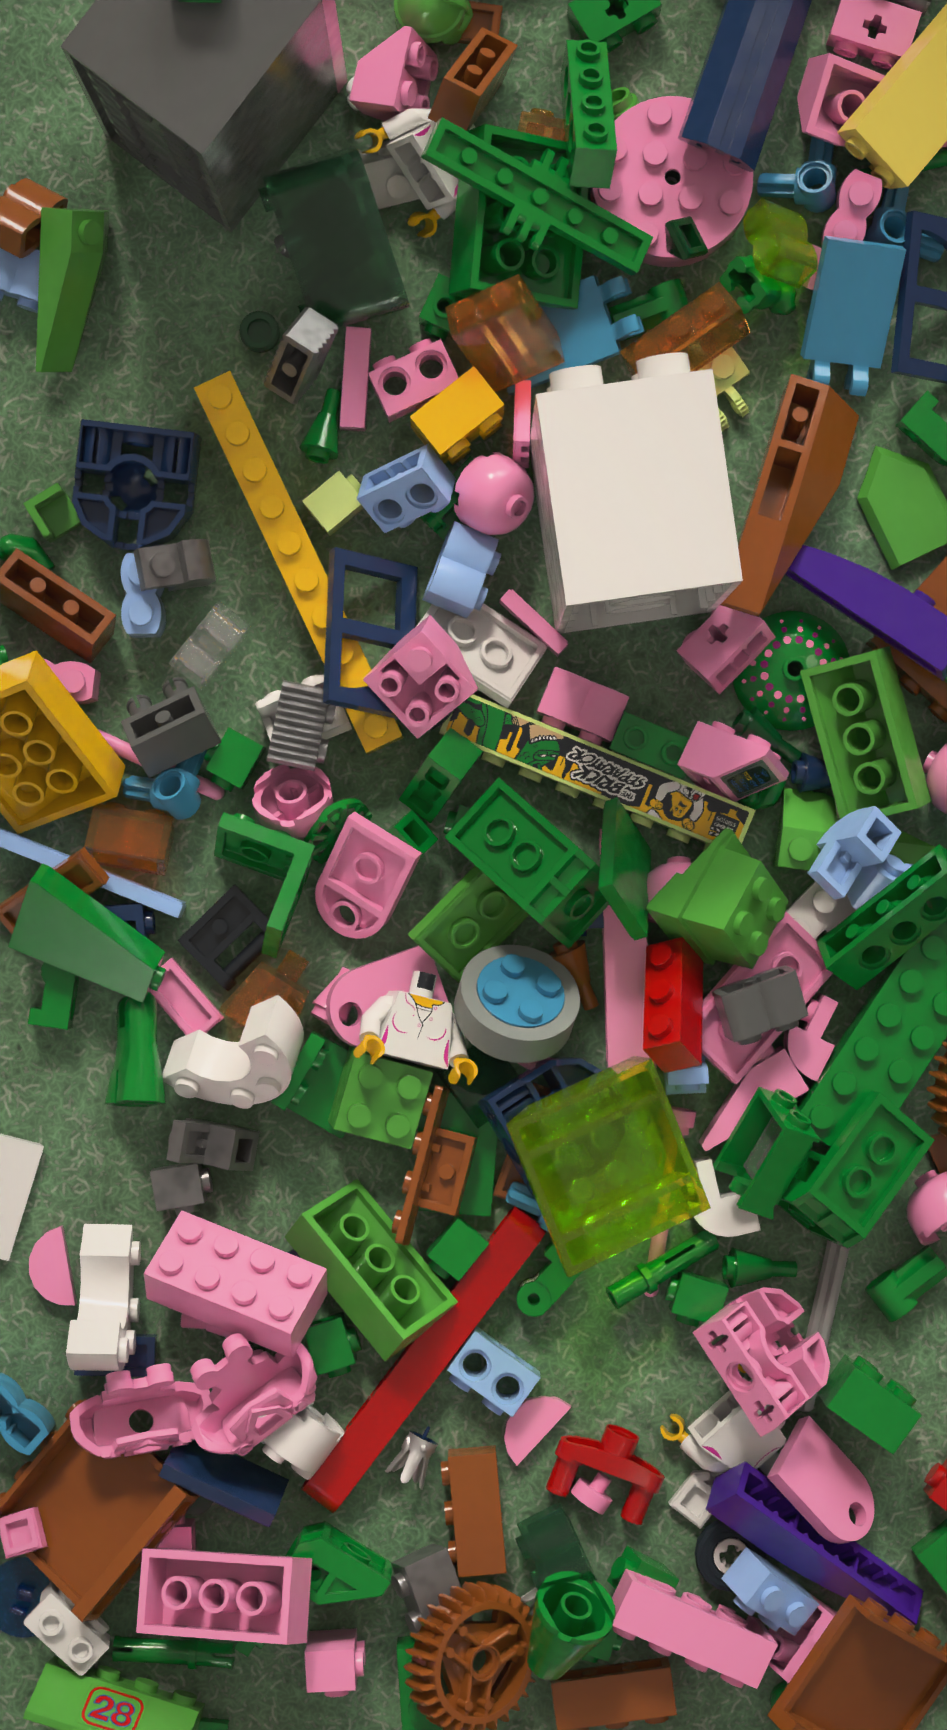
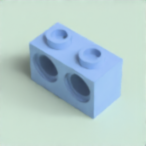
M426 444L365 474L357 500L381 530L387 533L397 527L405 528L412 524L416 518L429 512L436 513L444 509L450 503L456 478L431 446Z
M477 1326L447 1364V1371L451 1373L449 1379L465 1392H469L471 1388L484 1397L481 1402L500 1416L503 1412H506L513 1417L540 1379L539 1370ZM471 1353L481 1354L486 1359L485 1367L480 1371L468 1370L463 1363L466 1356ZM506 1376L515 1378L519 1383L518 1389L509 1395L500 1393L496 1388L497 1382Z

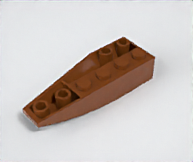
M791 374L780 399L738 541L743 581L720 604L721 606L756 617L760 616L840 485L859 415L829 385Z

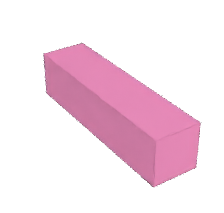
M346 326L340 430H366L368 373L370 369L372 339L371 328Z

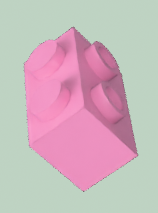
M357 1628L309 1631L305 1648L307 1693L324 1692L327 1697H342L348 1695L349 1691L356 1690L357 1678L364 1676V1665H366L365 1640L357 1641Z

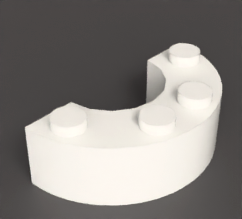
M279 995L251 1006L240 1042L221 1040L201 1030L174 1040L162 1073L163 1081L174 1087L175 1092L182 1097H197L215 1103L234 1105L242 1109H248L254 1104L270 1101L281 1095L290 1084L304 1038L301 1021L292 1007Z
M84 1224L80 1250L81 1287L79 1313L77 1320L70 1321L66 1349L67 1362L71 1370L122 1371L125 1363H128L129 1355L135 1354L136 1331L131 1330V1322H139L140 1300L139 1298H133L134 1265H140L141 1242L133 1241L132 1225Z

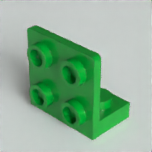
M313 1030L298 1055L289 1086L281 1095L274 1098L271 1103L284 1111L288 1108L338 1138H343L346 1132L333 1129L328 1122V1118L348 1050Z

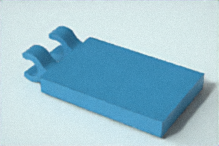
M824 236L800 352L803 359L811 360L806 376L807 379L829 385L830 363L849 364L844 389L849 390L850 395L866 396L869 384V367L881 369L906 249L903 246Z
M594 275L580 280L578 309L516 305L483 318L508 394H515V383H517V380H531V388L549 382V374L551 372L569 367L593 365L622 354L619 341L645 332L641 318L636 316V314L624 317L613 324L606 303L632 294L628 279L623 278L621 275L606 281L602 285L599 284L598 278Z

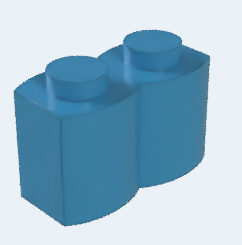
M0 1373V1432L13 1449L30 1455L56 1425L55 1421L43 1405L25 1397L22 1388L15 1380L6 1374Z

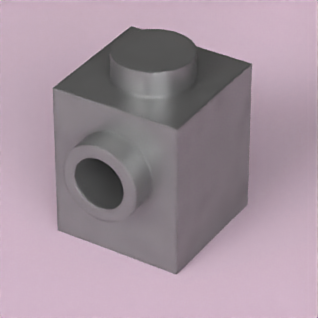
M180 1163L154 1168L150 1171L156 1211L175 1208L176 1215H179L181 1210L187 1213L200 1210L199 1204L207 1201V1193L213 1192L210 1169H202V1164Z

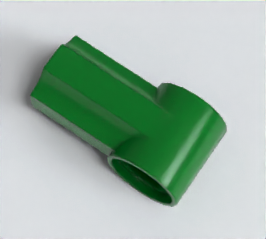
M680 278L658 284L647 291L648 294L615 305L608 310L613 324L633 314L640 316L645 332L639 335L657 328H661V330L674 327V322L678 321L680 325L695 317ZM633 336V337L624 339V340H622V341H625V340L634 338V337H636V336Z
M926 1245L895 1270L889 1269L871 1281L865 1288V1291L889 1322H894L911 1311L918 1303L917 1299L947 1276V1268L931 1247Z

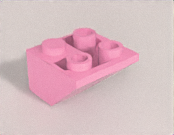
M402 27L358 60L349 101L362 114L382 121H386L407 109H429V89L431 81H434L437 77L439 67L436 53L412 27Z
M431 615L405 635L363 679L417 739L478 689L458 645Z

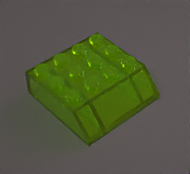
M638 1056L628 1058L528 1105L506 1124L567 1277L578 1274L711 1208L651 1058Z

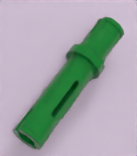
M703 1229L646 1264L641 1262L634 1266L633 1272L606 1287L607 1296L614 1307L620 1309L646 1292L649 1294L654 1293L658 1290L659 1284L718 1250L719 1243L714 1234Z
M115 1635L113 1647L131 1648L133 1650L113 1651V1662L188 1665V1669H197L198 1666L233 1669L235 1657L216 1656L215 1654L232 1655L235 1653V1642L200 1641V1638H190V1640L121 1637L120 1635Z

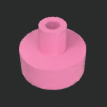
M600 1471L592 1482L580 1477L571 1489V1493L587 1507L603 1515L613 1501L605 1493L612 1480Z

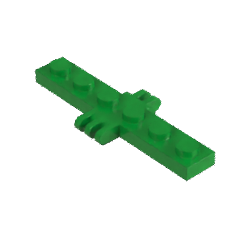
M443 117L436 122L420 158L510 207L500 232L508 236L517 222L520 225L514 240L522 244L531 230L534 233L528 247L537 251L549 229L631 276L638 273L653 236L568 189L569 178L564 176L569 164L567 158L561 156L556 162L554 169H552L550 165L555 152L547 148L542 154L540 161L534 158L529 166Z

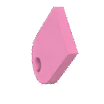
M354 811L347 817L316 884L315 900L321 917L330 928L345 937L361 939L374 935L390 920L422 853ZM340 906H347L353 911L355 922L346 921L342 917Z
M418 945L342 974L331 986L326 999V1016L332 1031L343 1042L357 1047L361 1043L359 1035L362 1015L379 997L386 995L388 991L399 990L409 993L413 971L436 975L437 979L432 999L448 1002L434 959ZM345 1003H351L357 1009V1020L351 1026L344 1025L339 1018V1010Z
M810 1416L798 1419L767 1478L826 1540L836 1544H845L863 1538L872 1526L875 1511L873 1494L866 1478ZM849 1508H851L855 1514V1524H853V1522L850 1519Z

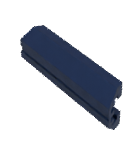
M812 0L725 1L678 136L679 140L699 149L702 146H709L716 149L715 152L721 155L731 156L729 163L749 172L755 171Z

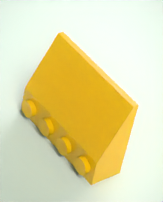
M35 650L0 665V813L16 833H23L117 797L125 764L38 651Z

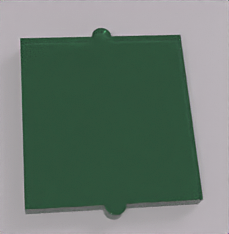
M473 1045L467 1049L469 1059L477 1065L478 1074L471 1085L467 1084V1078L462 1073H460L461 1076L457 1084H451L448 1080V1075L453 1067L450 1064L448 1069H439L436 1073L479 1129L488 1120L477 1102L516 1077L518 1073L508 1061L494 1058Z

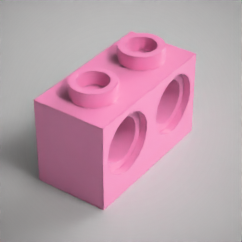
M430 338L422 340L409 348L410 354L397 360L394 355H391L372 365L374 370L368 373L369 380L389 423L420 409L459 378L441 339L433 343ZM428 360H435L442 365L443 371L436 378H426L420 372L422 364ZM391 377H400L406 382L407 386L403 393L390 395L384 390L385 382Z

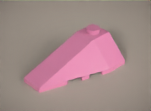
M831 53L809 58L797 96L802 133L835 146H845L846 141L837 133L838 130L885 75ZM947 141L941 148H947Z

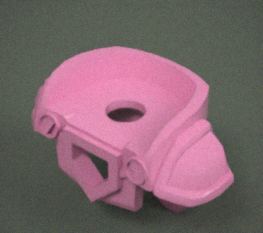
M237 1333L230 1335L224 1340L222 1348L226 1357L216 1365L208 1358L198 1360L192 1365L190 1373L196 1387L200 1390L212 1388L209 1394L212 1404L195 1418L191 1428L195 1441L202 1449L220 1455L238 1454L245 1456L253 1447L290 1420L294 1414L301 1412L315 1401V1390L317 1388L315 1383L318 1377L312 1356L302 1343H300L292 1358L280 1353H276L275 1357H273L267 1351L260 1349L252 1350L245 1336Z
M169 1363L156 1364L146 1368L147 1376L138 1379H132L128 1370L112 1372L106 1375L107 1383L104 1384L105 1391H102L101 1395H96L83 1401L70 1412L71 1432L79 1446L97 1457L101 1456L104 1459L121 1457V1454L127 1457L166 1450L171 1445L172 1447L188 1445L192 1440H195L191 1431L195 1418L212 1404L209 1397L210 1391L209 1389L200 1390L192 1382L174 1381V1375ZM143 1410L151 1415L153 1425L149 1431L137 1433L131 1429L129 1418L134 1412Z

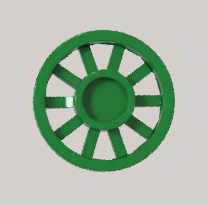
M347 798L337 801L323 810L304 838V841L313 844V841L324 840L315 847L312 854L313 860L318 861L320 864L327 862L346 822L348 809L355 808L354 811L356 813H361V816L369 821L371 820L372 814L362 801L356 798ZM325 824L321 832L317 833L318 830L322 827V825Z

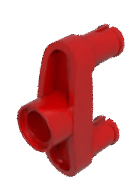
M607 1424L600 1441L572 1435L560 1438L555 1451L557 1459L546 1489L555 1495L567 1497L579 1466L587 1465L629 1481L632 1484L621 1511V1517L630 1523L642 1525L653 1495L659 1493L665 1477L656 1467L634 1454L640 1439L635 1433L617 1425Z

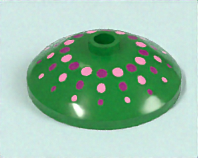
M785 611L763 618V620L776 638L732 681L735 693L746 710L750 712L756 706L775 729L797 731L811 728L815 724L801 673L797 677L791 676L787 671V666L790 662H797L800 664L801 670L848 658L850 656L847 647L837 631L817 616L798 611Z

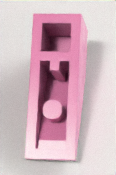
M771 1045L737 1085L734 1084L698 1141L705 1152L730 1137L758 1087L773 1092L776 1089H781L795 1098L809 1090L785 1048L779 1046L774 1049Z

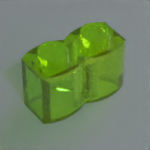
M761 198L748 210L744 216L743 227L748 242L753 245V261L756 269L762 275L799 289L817 271L818 267L816 251L813 245L807 241L808 229L804 217L796 211Z

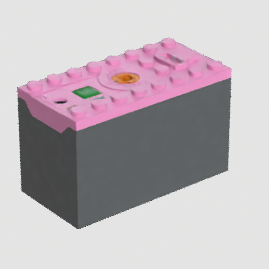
M95 0L61 45L105 136L230 232L235 229L348 81L335 0H223L222 3L179 2L178 0Z

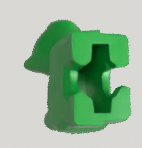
M736 256L727 265L728 269L719 278L721 285L727 293L734 291L736 287L744 295L736 300V305L743 314H749L754 309L764 310L769 308L773 314L789 315L796 309L795 299L797 292L795 285L798 280L793 278L777 282L771 272V262L763 261L758 256Z

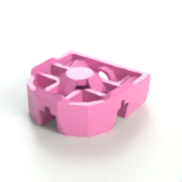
M762 1287L740 1296L692 1332L760 1437L775 1430L827 1384L830 1369L825 1342L819 1332L803 1339L800 1333L793 1335L790 1330L795 1326L792 1321L805 1312L800 1303L782 1289ZM722 1334L726 1335L716 1344L712 1345L711 1342L715 1340L718 1336ZM775 1341L779 1342V1344L781 1345L780 1348L778 1347ZM738 1364H741L743 1370L753 1379L752 1382L742 1378L738 1371ZM768 1404L770 1405L766 1410H764L760 1415H758L757 1412L762 1407H765Z

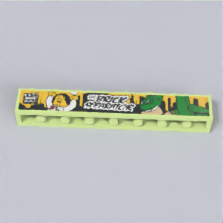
M474 694L453 710L452 714L442 724L439 732L440 735L444 736L451 727L483 751L482 760L501 768L504 767L505 762L521 767L518 775L537 783L541 782L542 777L557 782L555 790L577 798L580 792L594 797L592 805L600 809L604 808L605 801L618 797L625 810L631 813L630 817L633 822L650 829L654 822L669 828L667 836L686 844L689 843L690 838L704 842L706 844L703 851L725 828L731 829L742 844L756 811Z

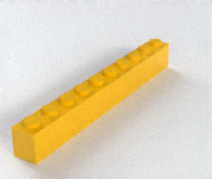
M228 371L194 387V390L323 663H325L328 577L232 373ZM343 610V618H347ZM342 638L340 686L347 688L368 686L363 679L371 671V668L359 642ZM345 708L367 755L403 738L395 718Z

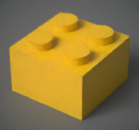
M473 366L410 416L411 429L424 445L429 444L443 463L449 460L454 465L471 451L469 446L478 436L485 440L502 426L500 422L504 416V403L475 366Z

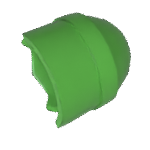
M394 0L397 31L404 26L412 27L427 44L441 41L448 45L458 43L473 16L469 0Z

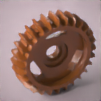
M465 1581L462 1588L451 1586L450 1596L443 1593L438 1594L439 1605L437 1607L432 1604L427 1605L430 1614L426 1619L417 1618L422 1626L419 1633H410L411 1637L416 1640L414 1647L405 1649L406 1653L412 1655V1661L403 1666L405 1670L413 1673V1675L406 1679L405 1683L413 1689L409 1697L418 1703L417 1710L425 1715L426 1719L442 1729L485 1730V1728L496 1730L498 1719L503 1722H509L508 1711L510 1709L520 1711L517 1701L520 1697L528 1698L529 1695L525 1689L528 1683L536 1682L531 1676L532 1671L527 1663L533 1616L529 1614L530 1607L521 1602L519 1596L506 1590V1588L483 1581H477L476 1584ZM493 1609L491 1621H465L475 1613ZM484 1650L486 1654L485 1663L481 1669L474 1671L473 1660L478 1652ZM441 1671L449 1691L446 1695L441 1684Z

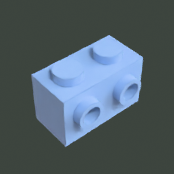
M745 1547L721 1578L737 1595L733 1601L740 1609L750 1616H753L755 1612L759 1613V1619L776 1632L781 1627L795 1636L819 1606V1603L795 1578Z

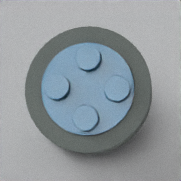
M500 945L478 953L466 965L455 996L454 1014L464 1036L479 1050L500 1060L530 1063L554 1055L566 1044L579 1011L580 994L571 973L565 966L555 961L552 956L527 946Z

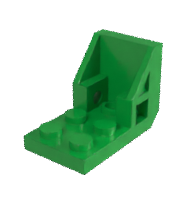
M500 777L495 780L445 836L453 846L568 949L609 905L598 889L600 867Z
M872 1090L825 1156L811 1150L809 1151L779 1201L778 1206L810 1233L848 1249L866 1238L935 1140L880 1092Z
M326 1521L303 1526L285 1557L312 1558V1566L318 1567H312L310 1585V1600L318 1605L379 1597L384 1594L391 1583L392 1565L389 1560ZM236 1641L234 1649L248 1657L254 1646L262 1649L265 1643Z

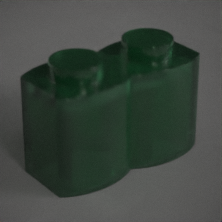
M560 1502L517 1523L521 1535L516 1537L515 1540L524 1559L532 1558L536 1570L530 1572V1575L537 1590L548 1576L561 1571L580 1573V1579L589 1583L597 1580L573 1524Z

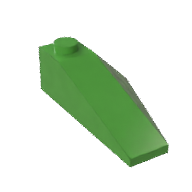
M41 207L36 372H72L108 252L109 210Z
M783 789L773 867L803 871L810 870L821 852V849L816 844L828 829L840 820V818H837L835 798L822 792H798L797 789ZM901 831V835L889 854L895 855L904 864H915L935 847Z

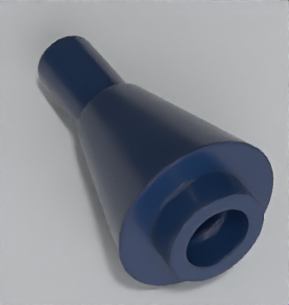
M802 753L799 760L793 761L791 782L796 784L798 792L831 787L824 760Z

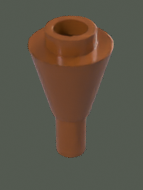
M585 940L576 941L569 949L560 941L556 942L553 945L554 951L549 955L555 961L565 966L573 976L579 989L580 1001L584 1010L597 1007L599 1003L590 984L591 977Z

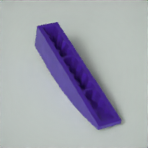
M806 545L802 546L785 574L787 577L944 681L947 677V616L934 608L936 603L932 598L920 590L912 593L882 575L837 555Z
M746 1461L714 1478L706 1511L766 1554L822 1587L844 1598L851 1594L865 1602L870 1597L888 1610L887 1615L892 1617L894 1612H897L908 1619L913 1625L917 1624L924 1593L922 1589L856 1541L836 1544L823 1538L776 1486Z

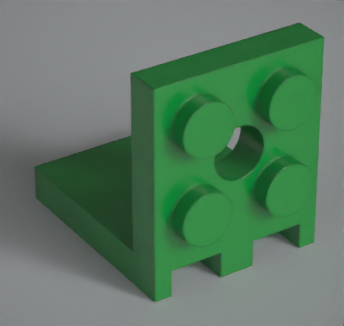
M223 812L217 828L214 856L284 881L266 926L261 952L262 954L277 958L309 876V868L312 863L315 845L296 839L282 830H272L258 825L252 818L239 813L230 815Z

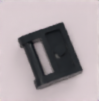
M234 884L177 941L223 988L230 991L237 984L235 979L262 954V946L269 918ZM255 922L262 931L225 968L220 966L216 959Z

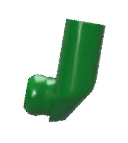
M8 534L0 538V559L2 561H6L17 548L50 571L55 568V565L35 538L16 534Z
M789 771L785 781L738 800L739 804L756 811L774 806L781 796L791 771Z

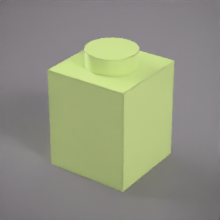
M338 471L302 502L325 532L331 536L363 509V506L357 500L361 484L352 474L345 478Z

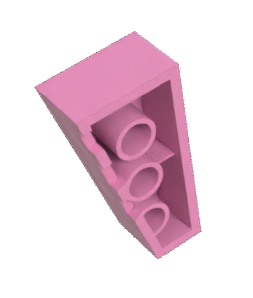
M625 1569L612 1597L616 1610L612 1630L616 1634L632 1641L636 1636L649 1642L648 1646L651 1649L665 1656H670L672 1652L685 1657V1663L701 1672H706L708 1668L721 1673L720 1677L724 1681L735 1687L742 1688L746 1684L753 1688H758L778 1646L760 1619L748 1615L745 1620L735 1614L736 1611L721 1604L714 1611L712 1606L700 1596L683 1592L681 1598L675 1596L676 1590L670 1585Z

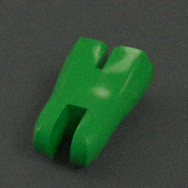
M149 992L142 1003L125 996L117 1005V1051L105 1105L150 1107L165 1104V1089L157 1047L156 998Z

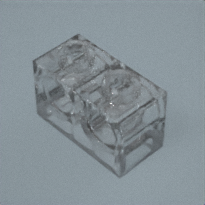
M218 600L169 661V664L198 688L205 691L254 629Z

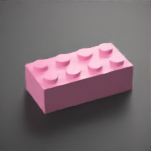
M182 1210L144 1272L147 1299L231 1334H243L246 1340L289 1358L294 1356L328 1294L326 1268Z
M142 1548L136 1633L283 1645L307 1643L312 1558Z

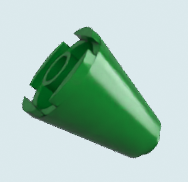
M561 1571L551 1574L544 1580L535 1596L527 1663L536 1676L545 1680L559 1679L610 1633L615 1618V1605L607 1590L595 1580L590 1584L580 1579L581 1574L574 1571Z

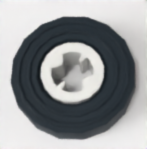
M718 1519L706 1526L697 1539L694 1552L696 1565L706 1582L717 1589L733 1592L721 1579L732 1564H727L725 1557L720 1559V1553L727 1552L728 1545H735L736 1552L743 1551L747 1547L764 1559H767V1554Z

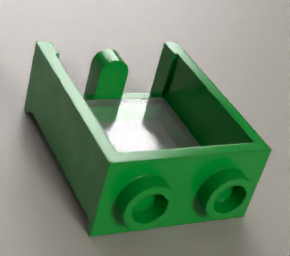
M758 1087L713 1164L715 1170L734 1176L728 1187L732 1192L741 1195L737 1202L739 1209L772 1220L774 1218V1206L778 1205L812 1148L813 1141L817 1143L820 1141V1138L810 1125L811 1120L797 1107L795 1097L784 1090L776 1089L773 1092Z

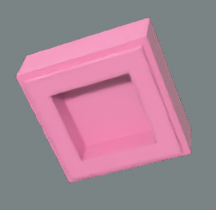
M38 1507L29 1508L0 1518V1536L6 1559L48 1547Z

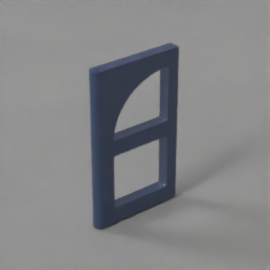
M910 211L906 214L905 242L903 244L906 254L900 277L891 373L947 384V365L910 358L915 304L947 311L946 291L917 285L921 235L924 233L935 239L947 251V218Z
M334 547L329 551L323 703L398 719L369 686L359 688L340 686L342 638L392 649L405 635L416 627L418 567ZM345 570L396 582L395 629L343 618Z

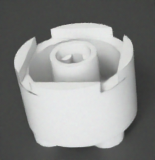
M314 1402L301 1412L294 1414L290 1420L261 1441V1443L265 1444L262 1451L278 1464H282L284 1460H287L291 1463L292 1469L307 1480H310L344 1434L342 1427L327 1412L323 1416L313 1407Z

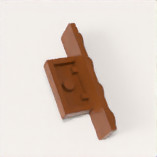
M438 1085L435 1086L434 1093L428 1092L425 1099L423 1115L427 1116L424 1131L417 1132L412 1149V1154L417 1155L413 1171H407L402 1186V1194L407 1195L403 1210H397L392 1224V1233L396 1234L395 1243L401 1245L410 1244L419 1207L458 1216L478 1141L476 1137L440 1128L450 1089Z

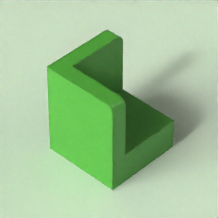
M59 483L52 485L23 503L42 536L50 543L81 525L71 499Z

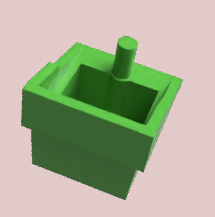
M725 828L683 874L676 873L649 902L646 910L669 940L683 937L704 963L713 965L718 960L753 969L759 956L763 955L766 951L768 940L774 928L783 919L789 901L760 860L751 858L731 829Z

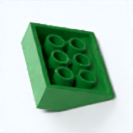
M483 124L468 131L529 166L534 158L540 161L542 154L547 148L555 152L550 168L554 169L556 162L561 156L567 158L565 141L489 124ZM568 167L564 173L566 177H568ZM459 179L448 294L487 302L578 309L583 248L548 229L541 246L537 251H534L528 247L534 233L533 231H529L527 238L522 244L514 240L520 225L517 222L508 236L500 232V228L510 207ZM568 184V189L588 200L589 187H573Z

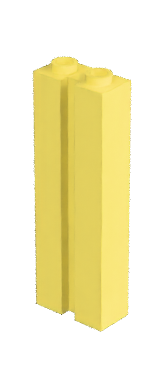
M947 4L837 132L846 141L845 147L848 152L857 159L863 160L866 158L871 163L869 166L872 170L871 175L882 179V187L889 190L908 187L947 141Z

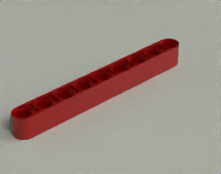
M516 1206L511 1208L488 1238L489 1245L463 1277L456 1281L449 1290L458 1303L404 1349L345 1427L340 1441L310 1480H305L301 1487L302 1491L331 1513H334L542 1240L547 1231L542 1229L536 1220Z

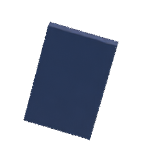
M192 1440L188 1445L172 1447L159 1474L161 1478L266 1527L271 1526L289 1482V1479L238 1455H220L205 1451L195 1440Z

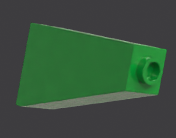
M43 863L29 882L8 947L142 1003L151 989L158 991L166 973V969L160 967L165 951L53 868Z

